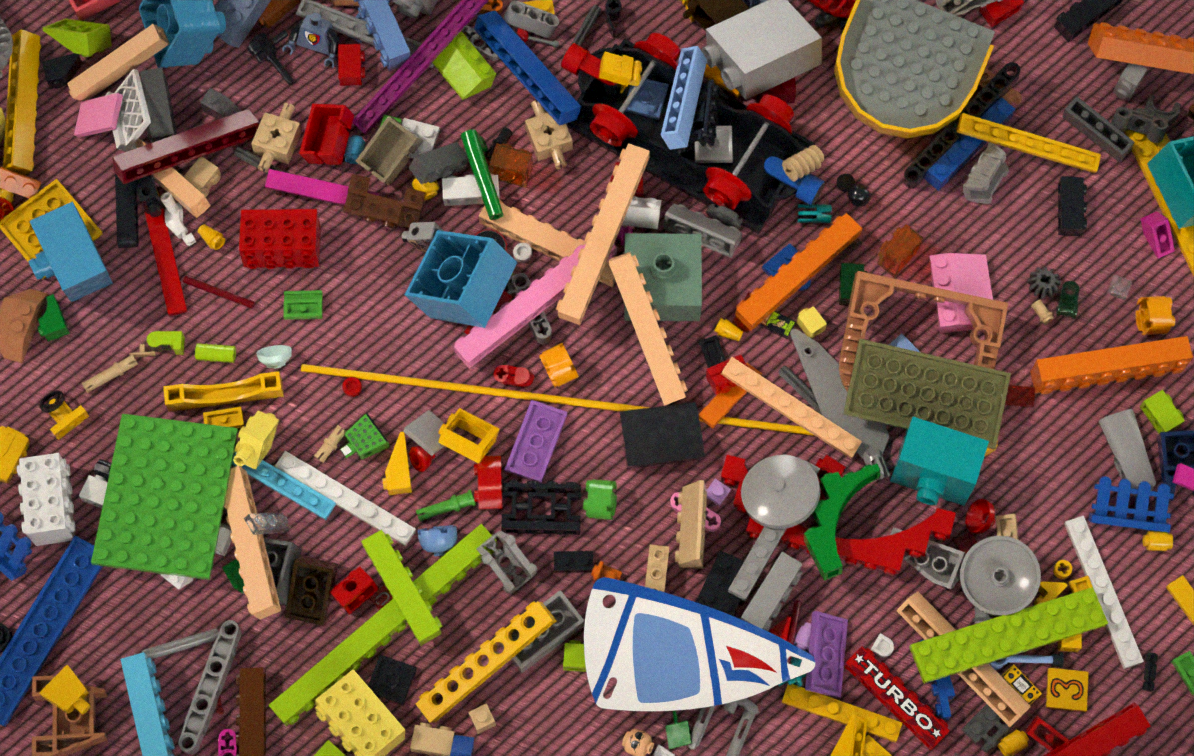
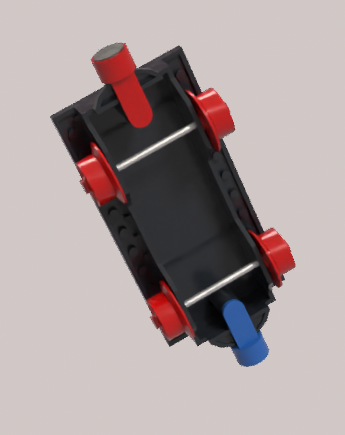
M651 33L646 41H638L634 44L624 39L620 46L614 44L612 48H602L591 54L590 51L576 43L570 45L561 61V68L578 76V86L581 91V95L577 100L581 105L578 118L567 123V128L619 157L622 149L627 148L628 143L649 150L650 158L644 171L707 206L715 204L716 208L724 206L739 215L738 219H743L742 225L757 234L761 232L780 200L795 194L796 198L812 206L820 196L825 185L824 180L809 173L793 182L783 170V161L815 145V143L792 131L789 123L794 117V111L780 98L767 94L763 95L759 103H751L746 106L721 92V96H719L720 109L717 114L718 124L716 126H732L733 163L696 164L695 142L688 143L693 149L689 159L681 155L673 157L667 147L664 146L665 141L661 137L678 66L676 61L681 52L675 42L660 33ZM604 52L633 57V62L637 60L642 63L641 81L638 86H634L629 95L630 85L625 87L623 93H620L621 84L599 78L601 58ZM646 79L669 84L659 120L625 112ZM703 81L700 91H703V84L705 83ZM700 113L695 114L693 120L699 119Z

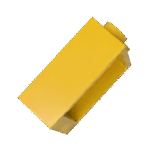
M459 408L455 414L451 413L447 424L443 423L440 427L438 443L479 464L495 444L500 429ZM456 427H459L482 440L477 445L453 431Z

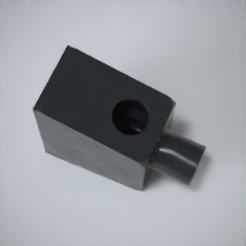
M152 175L132 181L146 213L150 214L151 217L160 216V209L164 208V204L160 200L161 195Z

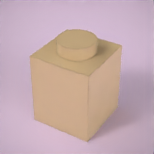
M487 703L468 712L477 734L496 726Z

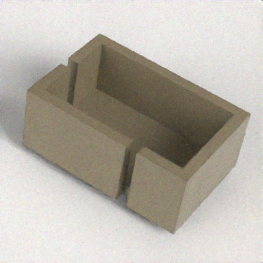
M388 116L359 155L356 162L367 171L372 172L371 174L383 183L391 185L410 160L409 153L414 154L423 140L396 119Z

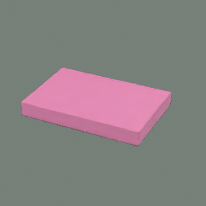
M115 93L81 102L74 136L80 138L115 130L123 95Z

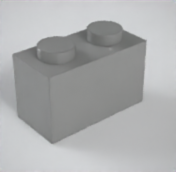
M1129 63L1120 76L1113 93L1118 98L1129 102L1140 85L1147 68Z

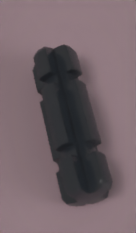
M1149 652L1146 655L1145 681L1143 682L1142 689L1147 692L1154 691L1155 687L1153 682L1156 679L1157 664L1155 663L1158 661V654Z

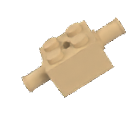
M533 101L531 106L536 117L525 120V129L536 158L540 161L552 157L556 169H561L560 165L564 168L567 166V162L564 159L563 153L573 150V140L567 125L559 126L549 113H546L539 102Z
M284 103L280 116L264 113L251 143L253 153L262 156L258 165L260 171H263L265 168V172H268L273 160L289 164L302 133L300 123L290 120L295 110L292 104L287 107L288 103Z

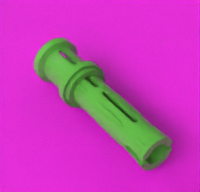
M469 489L467 493L458 496L452 495L449 500L417 509L416 513L417 515L425 513L418 516L419 522H421L422 520L452 510L459 512L464 507L470 505L474 507L476 503L472 491Z

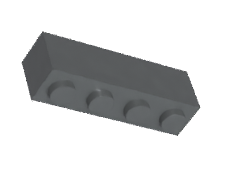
M1077 96L1064 110L1062 117L1119 163L1132 150L1135 143L1133 140Z

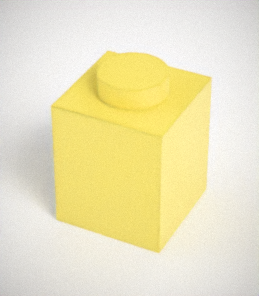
M814 306L799 312L797 324L808 337L813 339L825 331L827 323Z

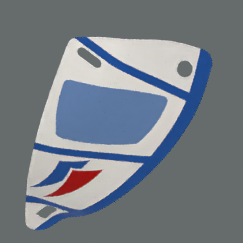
M607 577L599 578L592 587L585 616L584 654L591 693L596 705L600 708L626 711H675L716 706L759 694L780 683L806 674L815 667L814 657L806 651L762 628L708 606L662 591ZM606 595H613L616 599V603L612 608H606L603 605V598ZM793 656L802 659L800 667L788 664V657ZM615 677L617 684L609 699H605L603 693L610 678Z

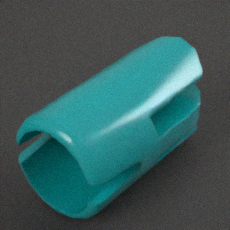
M798 204L800 209H816V211H798V216H816V219H798V223H831L832 215L823 214L831 213V205L813 204L810 206L808 204Z

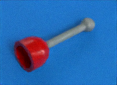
M521 28L517 30V35L524 42L529 39L552 45L554 48L559 47L558 41L552 42L529 36L528 32Z

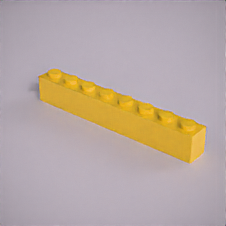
M21 29L12 34L13 51L9 62L3 168L26 175L32 172L34 167L33 153L35 150L34 136L36 133L35 119L37 116L36 102L38 99L37 85L39 83L38 68L40 66L39 51L41 44L39 35Z

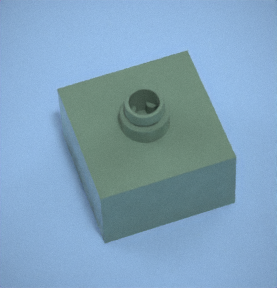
M625 233L624 254L631 252L632 256L636 255L640 265L636 268L639 274L643 273L646 284L643 286L646 292L650 291L653 302L650 304L653 310L657 309L660 317L658 321H700L702 308L701 234ZM624 303V321H631Z

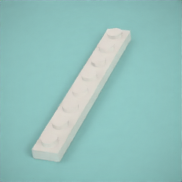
M287 451L283 453L275 465L277 469L336 502L338 507L378 531L382 529L384 534L388 533L393 540L405 547L416 532L414 527Z
M1084 516L1065 521L1064 525L1084 574L1089 576L1108 621L1106 627L1123 669L1143 663L1144 661Z

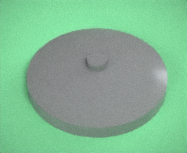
M775 455L761 460L749 470L742 483L741 497L746 512L755 522L768 528L785 529L802 523L814 512L820 499V484L815 471L804 460L791 455Z
M992 536L979 541L967 552L960 569V581L966 597L976 608L990 615L1002 616L1017 613L1033 601L1040 587L1041 571L1036 556L1023 542L1008 536Z

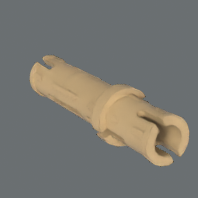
M132 354L118 363H113V366L96 376L82 382V385L86 392L90 393V391L111 379L124 375V372L138 365Z

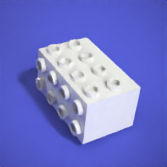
M59 453L20 458V465H17V473L21 477V484L18 485L19 494L23 498V503H20L21 514H24V522H22L23 533L27 535L35 546L72 541L75 536L76 525L73 520L74 505L71 501L70 465L66 464V460Z

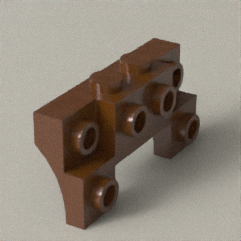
M352 174L343 210L344 213L365 218L364 221L373 224L376 221L381 222L383 226L388 228L397 226L409 229L411 223L419 222L426 192L407 188L404 202L368 193L371 178Z

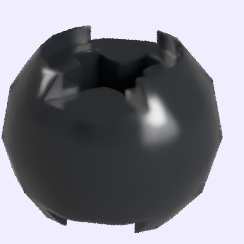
M859 183L849 188L847 197H849L854 206L862 207L870 201L871 193H869L865 185Z

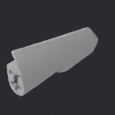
M1133 409L1121 411L1099 420L1100 427L1115 456L1114 464L1120 478L1128 479L1131 482V488L1138 489V484L1141 481H1147L1151 485L1152 491L1156 481Z

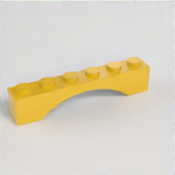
M279 371L262 373L245 380L225 384H178L163 386L165 406L169 412L284 397L282 377Z

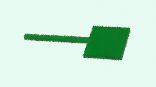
M676 710L672 711L674 724L665 726L669 749L692 744L688 720L678 722Z

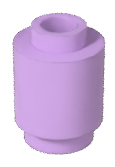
M805 622L804 626L800 627L794 641L796 647L806 652H809L811 623Z

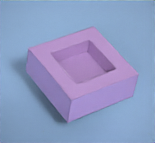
M714 479L707 489V498L721 506L731 492V489L717 479Z

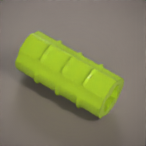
M197 343L195 359L235 363L236 347L226 344Z

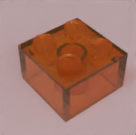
M496 143L490 160V173L498 175L500 181L526 188L533 170L532 153L525 149L518 150L512 148L508 144L501 145Z
M907 224L902 228L898 227L892 235L893 238L890 241L886 240L881 245V251L878 253L879 259L877 264L893 277L919 252L923 237Z

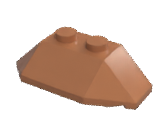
M28 289L4 298L0 307V352L4 359L23 363L39 322L38 319L41 317L46 304V297L49 296L48 293Z

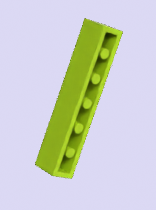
M381 529L362 540L363 548L420 646L441 635L440 628L443 627L437 616L433 618L430 613L433 610L428 600L423 601L420 596L423 592L418 583L413 584L411 580L413 575L408 566L404 568L401 561L403 558L398 550L394 551L391 545L394 542L388 533L384 534Z

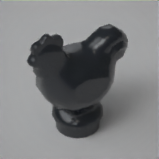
M818 8L822 14L815 18L814 24L817 27L834 28L839 26L841 30L845 28L848 21L846 17H834V15Z

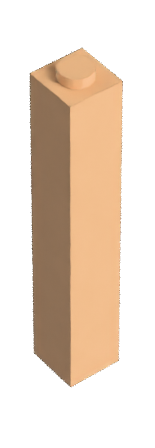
M152 24L68 82L69 93L72 98L82 102L89 100L168 46L170 43L164 29Z
M140 138L135 142L136 148L146 145ZM173 167L152 174L154 181L166 192L172 194V197L194 217H199L210 207L206 197Z

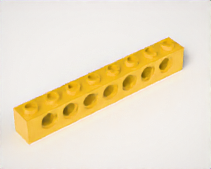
M534 601L525 608L526 612L513 617L508 627L500 628L495 633L496 637L491 641L486 640L480 645L481 649L478 652L469 654L464 659L466 662L461 666H455L449 671L450 675L447 678L439 679L434 684L435 688L430 692L425 691L419 696L420 700L415 704L430 723H436L557 622L543 602ZM530 617H533L535 620L532 628H529L527 625ZM518 630L519 638L516 641H514L512 638L513 631ZM503 643L504 650L499 654L497 652V645ZM486 655L489 662L486 666H483L481 660ZM469 668L473 670V677L471 679H468L466 676ZM453 681L458 683V689L455 692L451 689ZM439 693L443 697L441 704L436 702V696Z

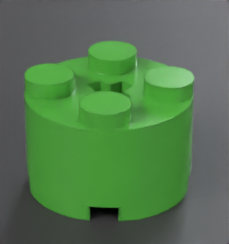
M587 480L586 492H588V499H584L583 509L586 510V517L613 520L612 516L615 515L617 495L613 493V489H617L616 481Z

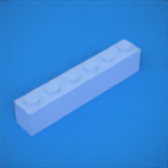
M699 46L681 48L661 132V137L670 150L685 148L688 145L707 59Z

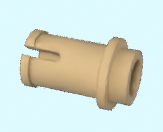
M1041 299L1031 305V308L1039 316L1041 323L1048 324L1054 319L1053 313L1049 312Z

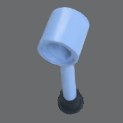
M1063 652L1052 654L1051 656L1013 655L1001 659V662L994 661L989 664L995 670L1001 669L1007 662L1044 663L1063 668L1064 655Z

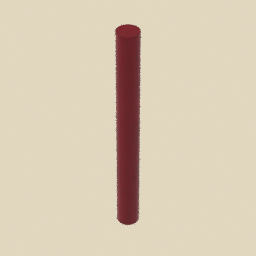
M185 276L183 279L185 284L251 309L255 306V302L194 278Z
M799 600L794 601L787 642L793 645L802 602ZM792 656L788 657V664H790Z

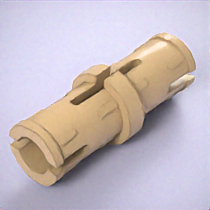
M339 425L336 426L328 439H324V444L314 454L317 459L322 455L319 460L322 463L325 462L333 449H337V444L347 432L343 429L339 433L342 428Z

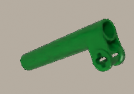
M475 129L467 130L460 136L490 220L499 219L504 214L484 152H488L487 144Z

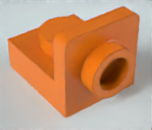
M600 561L599 565L594 566L591 576H593V583L603 577L620 580L622 572L606 566L604 562Z

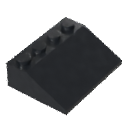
M696 402L620 411L627 469L704 460L705 452Z

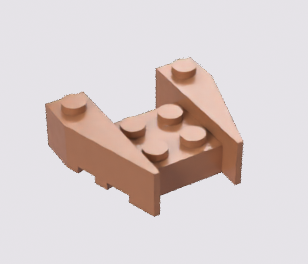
M55 676L32 677V697L35 701H47L39 692ZM84 685L89 692L84 700L91 707L83 715L76 708L68 714L53 705L52 735L32 736V756H67L107 741L106 733H96V698H107V692L101 688Z

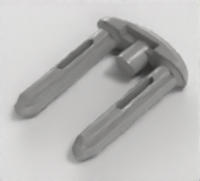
M747 698L724 705L723 710L731 714L735 713L737 705L744 709L726 756H739L755 714H759L758 707ZM715 706L710 707L703 724L700 722L706 707L701 708L691 733L692 744H689L691 750H695L700 745ZM747 720L748 723L741 739H738L742 725Z

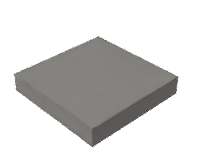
M430 410L407 425L403 431L431 456L444 447V445L438 443L440 438L438 432L444 422Z

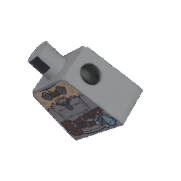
M436 222L411 223L409 231L402 233L403 242H409L418 251L427 252L437 230H444Z

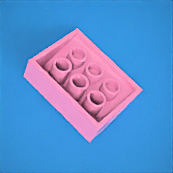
M959 253L930 255L929 265L933 287L993 300L986 255ZM945 301V303L935 302L940 334L974 329L969 318L964 313L966 305Z

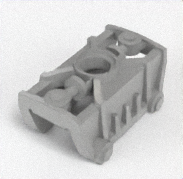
M989 142L985 152L981 153L978 162L973 165L968 175L969 178L966 184L963 185V193L966 200L990 204L993 199L992 195L1002 178L1006 177L1009 173L1008 166L1004 163L1006 153L997 145Z
M498 531L481 544L477 551L482 555V562L486 565L489 564L502 581L504 591L512 595L536 575L537 566L528 561L515 544L516 539L513 535ZM496 537L503 543V551L496 548ZM486 546L487 548L492 549L494 551L493 556L496 559H494L491 556V554L488 551H486L483 547ZM503 557H508L510 560L509 566L506 568L500 566V560ZM514 566L521 567L528 577L524 579L522 576H517L515 573L517 570ZM507 574H508L509 576H511V575L513 576V578H514V579H513V582H514L515 586H514L513 583L508 579Z

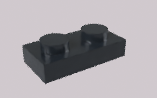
M554 551V572H592L593 551Z

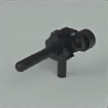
M283 30L272 39L268 38L264 32L255 36L247 47L249 53L260 64L265 61L271 62L287 84L292 85L294 79L276 58L277 49L275 45L288 36L287 32Z

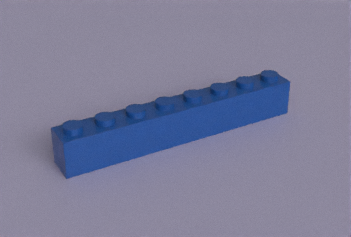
M496 10L478 15L474 30L556 123L561 126L577 120L581 105Z

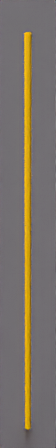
M307 364L301 365V372L356 377L365 380L613 411L650 408ZM723 417L718 423L815 436L801 426L730 417Z

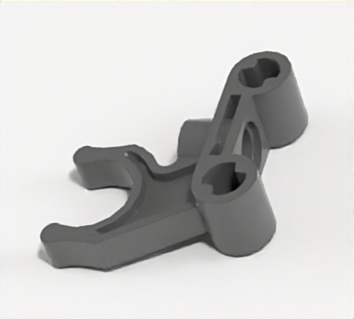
M1149 95L1145 109L1117 108L1111 124L1121 132L1129 129L1146 134L1151 142L1160 143L1168 126L1178 119L1181 104L1176 102L1170 112L1161 111L1153 104L1155 96Z

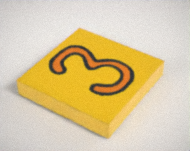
M1048 668L1046 708L1086 712L1089 672Z

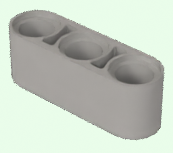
M512 1L504 14V20L508 24L547 38L553 35L559 24V19L556 15L519 1Z

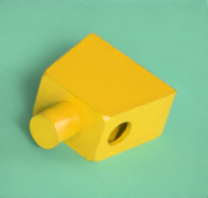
M68 665L39 692L45 700L68 714L76 708L83 715L91 707L84 700L89 692Z

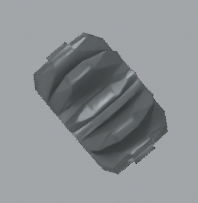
M1046 266L1042 270L1037 267L1035 272H1031L1029 275L1030 278L1027 281L1031 285L1029 291L1035 290L1034 296L1041 294L1042 299L1046 295L1049 298L1052 297L1053 293L1058 292V286L1061 284L1057 280L1059 274H1053L1054 268L1048 271Z

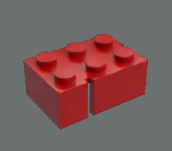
M312 103L299 152L308 164H324L325 162L327 165H342L350 134L347 130H351L354 114L346 105Z

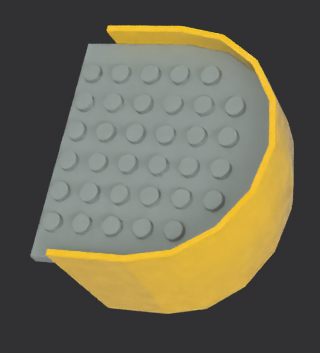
M856 0L841 35L834 68L840 97L856 119L880 134L905 139L934 134L956 120L977 89L994 47L990 43L995 31L918 0Z

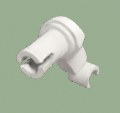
M169 192L162 194L160 200L166 207V226L179 239L182 238L187 246L196 243L193 234H187L188 230L183 224L182 206L175 202L172 194Z

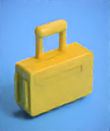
M4 426L0 427V481L7 484L10 482L13 474H17V465L20 463L19 459L27 456L26 450L30 442L25 437V434Z

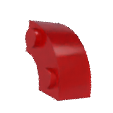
M484 456L479 464H474V475H478V490H474L475 502L479 503V509H502L501 456Z

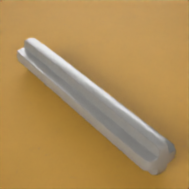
M215 628L144 649L142 653L144 652L151 659H155L215 641L219 631Z

